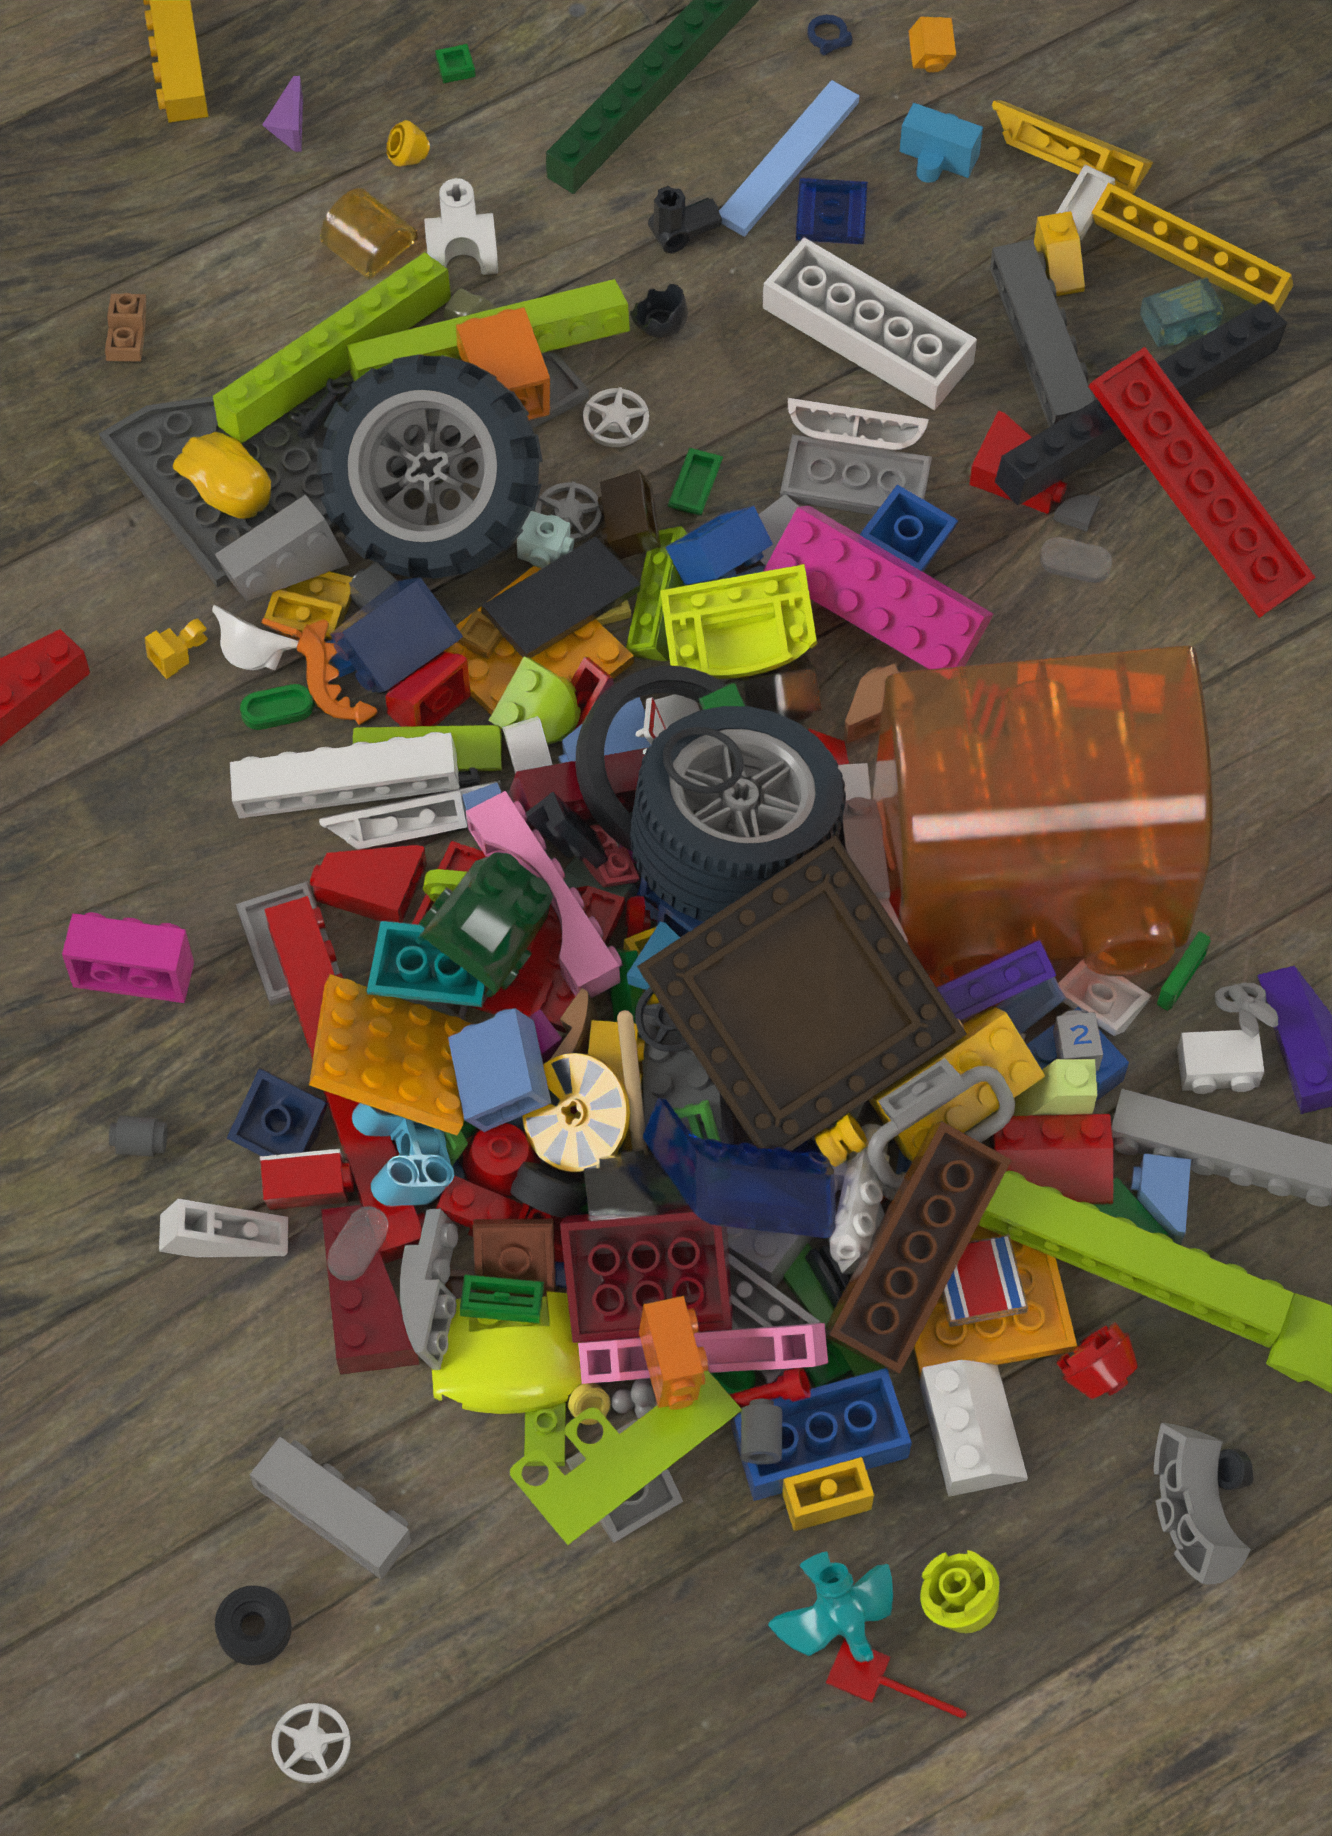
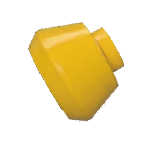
M404 120L396 124L389 134L386 148L387 155L395 166L415 165L427 157L430 143L425 132L411 121Z

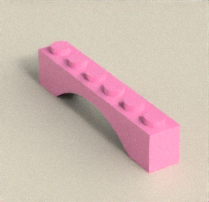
M504 791L467 810L468 830L486 857L497 852L510 854L517 859L519 864L536 877L546 881L553 896L551 904L559 918L562 929V946L559 957L561 975L575 997L581 988L588 991L590 997L593 998L619 984V967L623 966L618 952L612 945L607 948L601 938L603 937V932L599 923L593 916L588 918L583 911L584 903L575 887L569 889L564 882L565 873L556 858L550 860L544 851L547 847L540 832L537 829L531 831L527 825L526 812L519 801L512 802L507 792Z
M825 1323L694 1333L697 1347L703 1346L705 1349L708 1371L710 1373L815 1367L828 1363ZM640 1337L578 1343L582 1384L650 1378Z

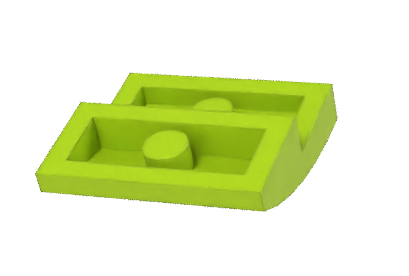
M1294 1293L1280 1335L1272 1345L1266 1365L1297 1382L1308 1380L1332 1394V1306Z

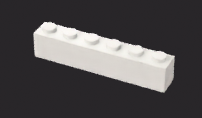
M432 732L423 737L408 739L394 737L385 742H357L347 747H320L310 752H283L278 756L265 758L251 756L243 758L241 761L230 762L232 803L239 818L459 790L457 754L451 733Z

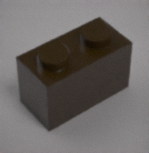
M640 469L601 481L602 496L598 497V506L602 516L605 518L606 526L602 527V536L608 548L612 547L621 559L661 547L653 487Z

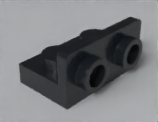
M554 792L550 793L525 813L527 820L567 858H571L574 855L580 861L586 858L596 869L608 861L597 832Z

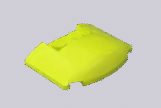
M804 564L660 590L670 665L696 669L716 679L748 677L784 666L799 658L809 648L812 649L817 645Z
M547 1291V1296L542 1297L540 1323L460 1316L461 1298L456 1299V1313L451 1319L447 1352L443 1355L441 1369H432L433 1396L435 1399L442 1401L443 1394L452 1400L462 1403V1409L493 1414H514L546 1409L567 1402L568 1395L572 1394L579 1385H582L579 1345L572 1342L567 1293Z

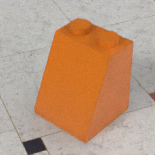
M525 307L515 310L505 309L496 315L481 319L471 318L456 325L457 347L461 361L472 363L496 376L499 382L516 394L528 411L529 415L527 417L529 420L550 415V376Z

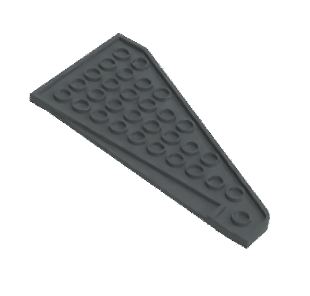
M549 351L541 354L550 376V415L529 420L532 429L563 414L589 398V389L561 357ZM352 376L337 378L332 382L331 387L338 391L343 389L344 385H347V396L352 390L351 384L354 380ZM326 386L292 410H298L307 415L310 408H314L324 396ZM213 396L146 405L99 433L102 444L217 588L230 579L227 577L215 554L302 496L306 495L325 518L330 528L337 525L336 523H331L321 500L325 493L322 477L317 475L318 448H323L328 429L324 426L327 418L312 437L303 439L298 436L300 427L292 424L288 419V415H291L290 412L292 411L290 410L242 443L247 452L260 463L271 479V498L268 505L263 511L258 512L256 516L246 519H238L208 505L193 483L173 469L174 460L182 453L183 447L190 438L201 437L213 432H220L231 437L218 427ZM427 409L430 428L436 432L440 410ZM415 426L410 430L409 440L414 446L422 444L425 439L424 430L420 426ZM456 426L446 430L444 435L446 444L453 447L459 443L461 433ZM388 432L381 442V445L398 452L403 447ZM475 436L463 449L467 453L481 448V445ZM401 457L394 459L391 464V472L399 478L407 470L406 462ZM425 459L426 466L418 474L429 473L433 476L435 474L433 468L443 459L437 461ZM399 483L381 489V492L387 501L404 488L400 487Z

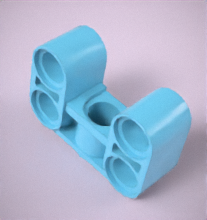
M359 1103L354 1109L352 1122L359 1132L368 1136L390 1135L391 1140H395L399 1155L392 1157L372 1179L371 1192L380 1203L389 1206L427 1205L434 1202L454 1178V1169L449 1159L443 1131Z

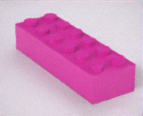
M809 505L796 508L763 570L770 571L804 564L810 599L948 681L960 676L994 615L992 612Z

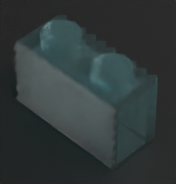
M1208 277L1143 298L1140 316L1157 347H1161L1163 344L1177 345L1188 336L1192 337L1194 334L1198 335L1199 333L1206 335L1218 328L1221 324L1224 306L1221 304L1211 283H1209Z

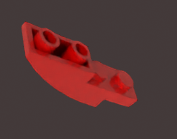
M454 1176L452 1182L442 1192L436 1209H441L452 1221L470 1228L467 1235L472 1237L474 1219H553L555 1261L564 1262L560 1223L564 1220L563 1218L547 1214L525 1203H518L457 1176Z

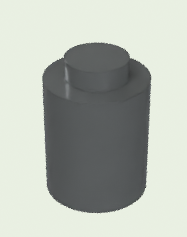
M754 1399L750 1401V1405L743 1407L741 1410V1459L745 1462L772 1464L782 1459V1409L774 1406L772 1400Z

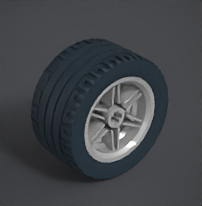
M721 706L700 710L677 720L659 733L658 737L654 738L652 745L646 750L639 770L631 820L630 840L631 851L633 852L632 857L637 863L638 871L642 874L641 877L649 884L651 890L671 907L692 918L705 922L835 835L839 839L846 804V792L844 791L845 782L842 779L843 775L838 769L837 761L818 737L799 723L775 712L747 706ZM707 727L718 730L731 738L741 750L744 760L742 775L734 786L720 793L702 794L687 790L678 785L665 769L663 763L665 744L671 736L686 728ZM697 734L684 737L674 745L671 751V762L676 772L683 779L696 785L716 786L730 779L736 768V760L730 748L717 738L708 735Z

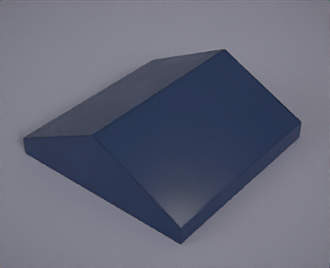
M259 1068L227 1139L260 1156L309 1152L318 1137L328 1102Z

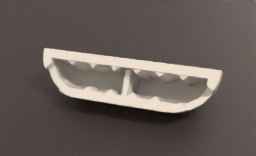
M788 398V410L794 425L805 435L818 440L883 450H902L912 446L922 437L929 422V419Z

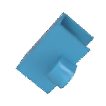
M913 103L902 124L899 152L918 158L916 174L923 182L930 183L936 181L943 170L969 178L980 156L983 127L959 119L954 114H945Z

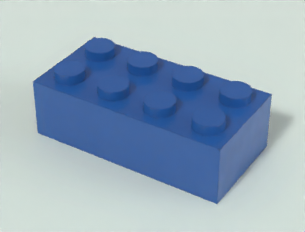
M887 1368L810 1389V1398L792 1402L790 1399L784 1400L782 1397L772 1399L774 1406L782 1409V1459L772 1464H753L741 1459L753 1500L756 1501L781 1494L783 1479L856 1458L862 1457L866 1470L909 1458L912 1442ZM740 1412L731 1419V1429L741 1458Z

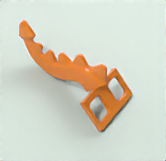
M266 618L262 619L261 623L273 632L299 641L297 651L305 655L307 661L309 693L321 710L334 718L355 720L359 725L373 718L378 713L375 707L361 701L355 707H350V698L344 697L340 701L336 700L342 688L340 685L328 684L329 681L337 678L340 674L337 668L329 664V661L337 654V651L334 648V643H326L324 641L329 627L328 621L323 619L311 625L307 624L301 633L297 629Z

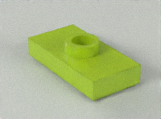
M566 1402L546 1409L525 1412L524 1456L534 1449H541L556 1466H565ZM530 1461L525 1464V1466H546L540 1461Z

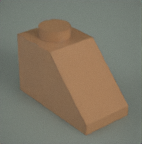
M894 663L884 668H873L861 677L845 719L844 740L847 744L912 716L914 696Z

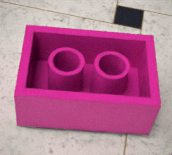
M88 912L84 915L72 913L62 956L73 987L185 1003L194 966L185 929H181L179 926L171 923H162L159 926L144 924L135 918L109 919L94 912Z

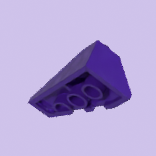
M1295 965L1257 975L1259 985L1266 993L1265 1003L1269 1004L1278 1015V1026L1273 1027L1300 1114L1332 1107V1014Z

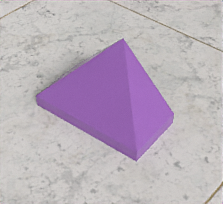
M293 76L262 126L293 151L302 152L303 93L300 76Z

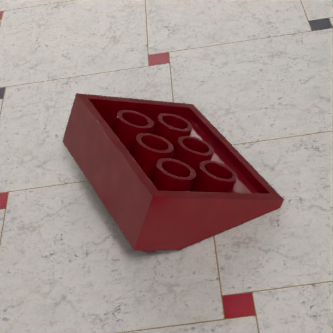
M724 1202L566 1216L560 1223L573 1343L640 1337L639 1329L644 1304L684 1296L687 1309L693 1308L695 1311L698 1332L733 1329L729 1246Z

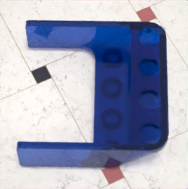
M657 1099L643 1133V1139L688 1205L700 1219L710 1224L724 1227L822 1238L831 1237L836 1228L835 1172L830 1164V1160L823 1155L811 1138L792 1151L781 1147H776L774 1150L757 1148L749 1143L732 1145L724 1144L715 1139L703 1140L686 1128L666 1099Z

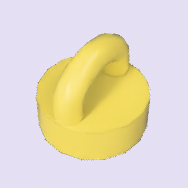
M595 1383L579 1385L572 1392L567 1403V1407L574 1417H577L584 1410L591 1407L597 1408L606 1417L611 1405L609 1395L600 1385ZM586 1419L581 1423L584 1425H594L599 1422L594 1419Z

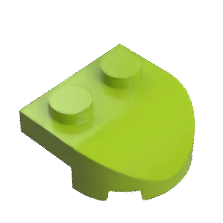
M524 656L488 721L499 725L503 729L502 727L538 716L541 720L547 745L562 741L574 731L578 724L581 710L577 706L576 689L569 680L558 676L533 659Z

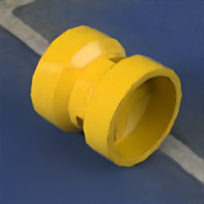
M850 1113L838 1119L836 1125L832 1128H825L814 1135L821 1152L834 1167L845 1162L847 1155L851 1152H860L867 1148L869 1143L864 1131Z

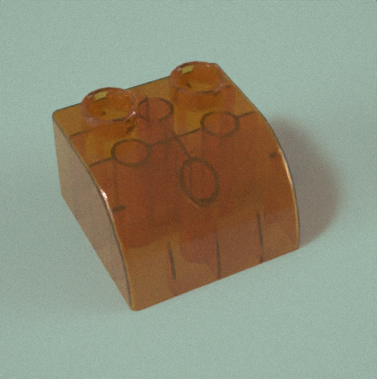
M1185 645L907 671L887 676L884 688L873 799H876L881 817L890 898L888 899L908 939L907 944L925 971L931 972V977L936 984L940 986L1037 940L1041 941L1049 960L1084 957L1087 968L1096 974L1106 976H1130L1158 968L1170 960L1175 953V948L1183 947L1188 942L1209 871L1213 834V793L1208 725L1197 652L1193 646Z

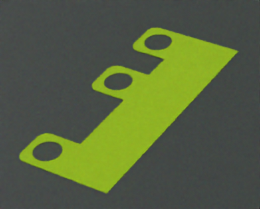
M704 1371L705 1384L701 1385L698 1400L693 1401L692 1405L678 1410H672L669 1406L662 1408L655 1406L620 1434L597 1408H587L566 1425L565 1434L586 1460L567 1475L560 1471L543 1450L534 1449L512 1465L510 1476L565 1543L569 1545L740 1413L742 1409L709 1371ZM594 1419L602 1425L603 1436L598 1442L587 1444L579 1439L577 1427L583 1420ZM530 1461L544 1463L549 1471L547 1480L539 1486L527 1484L522 1477V1469L525 1464Z

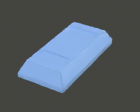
M1055 977L1005 999L997 1008L1005 1011L1017 1031L1023 1033L1063 1002L1066 997Z

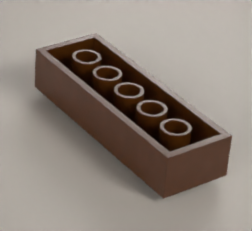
M943 1121L932 1124L872 1237L870 1250L863 1254L825 1326L826 1338L882 1369L887 1368L889 1373L900 1374L1012 1160Z

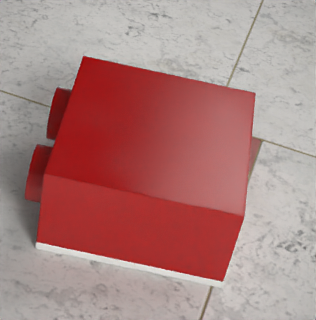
M340 1149L260 1157L263 1200L269 1210L348 1203L347 1192H354V1181L350 1163H344Z

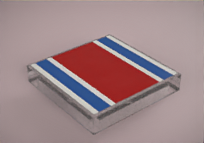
M1009 1234L968 1243L941 1294L949 1327L1027 1313L1028 1305Z

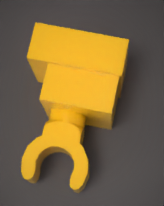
M196 618L189 622L180 631L178 636L170 628L160 634L156 630L144 637L147 658L167 679L177 673L179 669L189 664L188 648L199 646L208 640L203 633L207 628Z

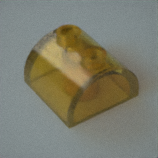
M363 188L353 189L336 201L327 213L320 233L323 244L369 280L418 239L417 231L414 227Z

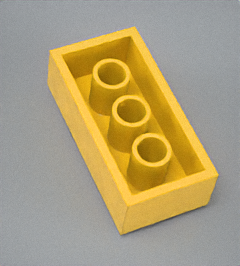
M992 1005L963 1024L967 1035L870 1098L869 1102L885 1125L891 1120L885 1114L878 1101L943 1058L960 1075L977 1066H989L997 1069L1004 1077L1014 1098L1044 1078L1045 1074L1008 1014ZM987 1082L976 1083L895 1136L893 1140L902 1154L913 1162L932 1124L943 1121L965 1133L998 1110L999 1101Z

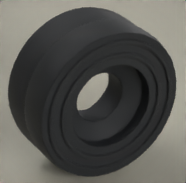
M526 1161L521 1164L517 1177L511 1187L512 1195L537 1210L563 1219L566 1216L577 1215L587 1190L580 1182L562 1172L538 1163Z
M252 1585L236 1589L222 1601L216 1612L215 1632L219 1643L231 1659L241 1664L261 1665L272 1661L282 1653L291 1636L292 1624L286 1604L277 1593L266 1587ZM251 1615L261 1616L265 1620L263 1631L255 1636L246 1635L241 1628L243 1621Z

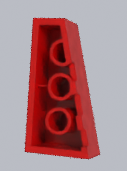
M61 629L0 658V746L90 674L85 652Z

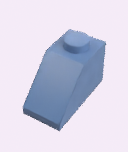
M1144 1154L1140 1167H1133L1131 1190H1137V1200L1169 1234L1168 1237L1174 1243L1181 1245L1186 1232L1191 1159Z

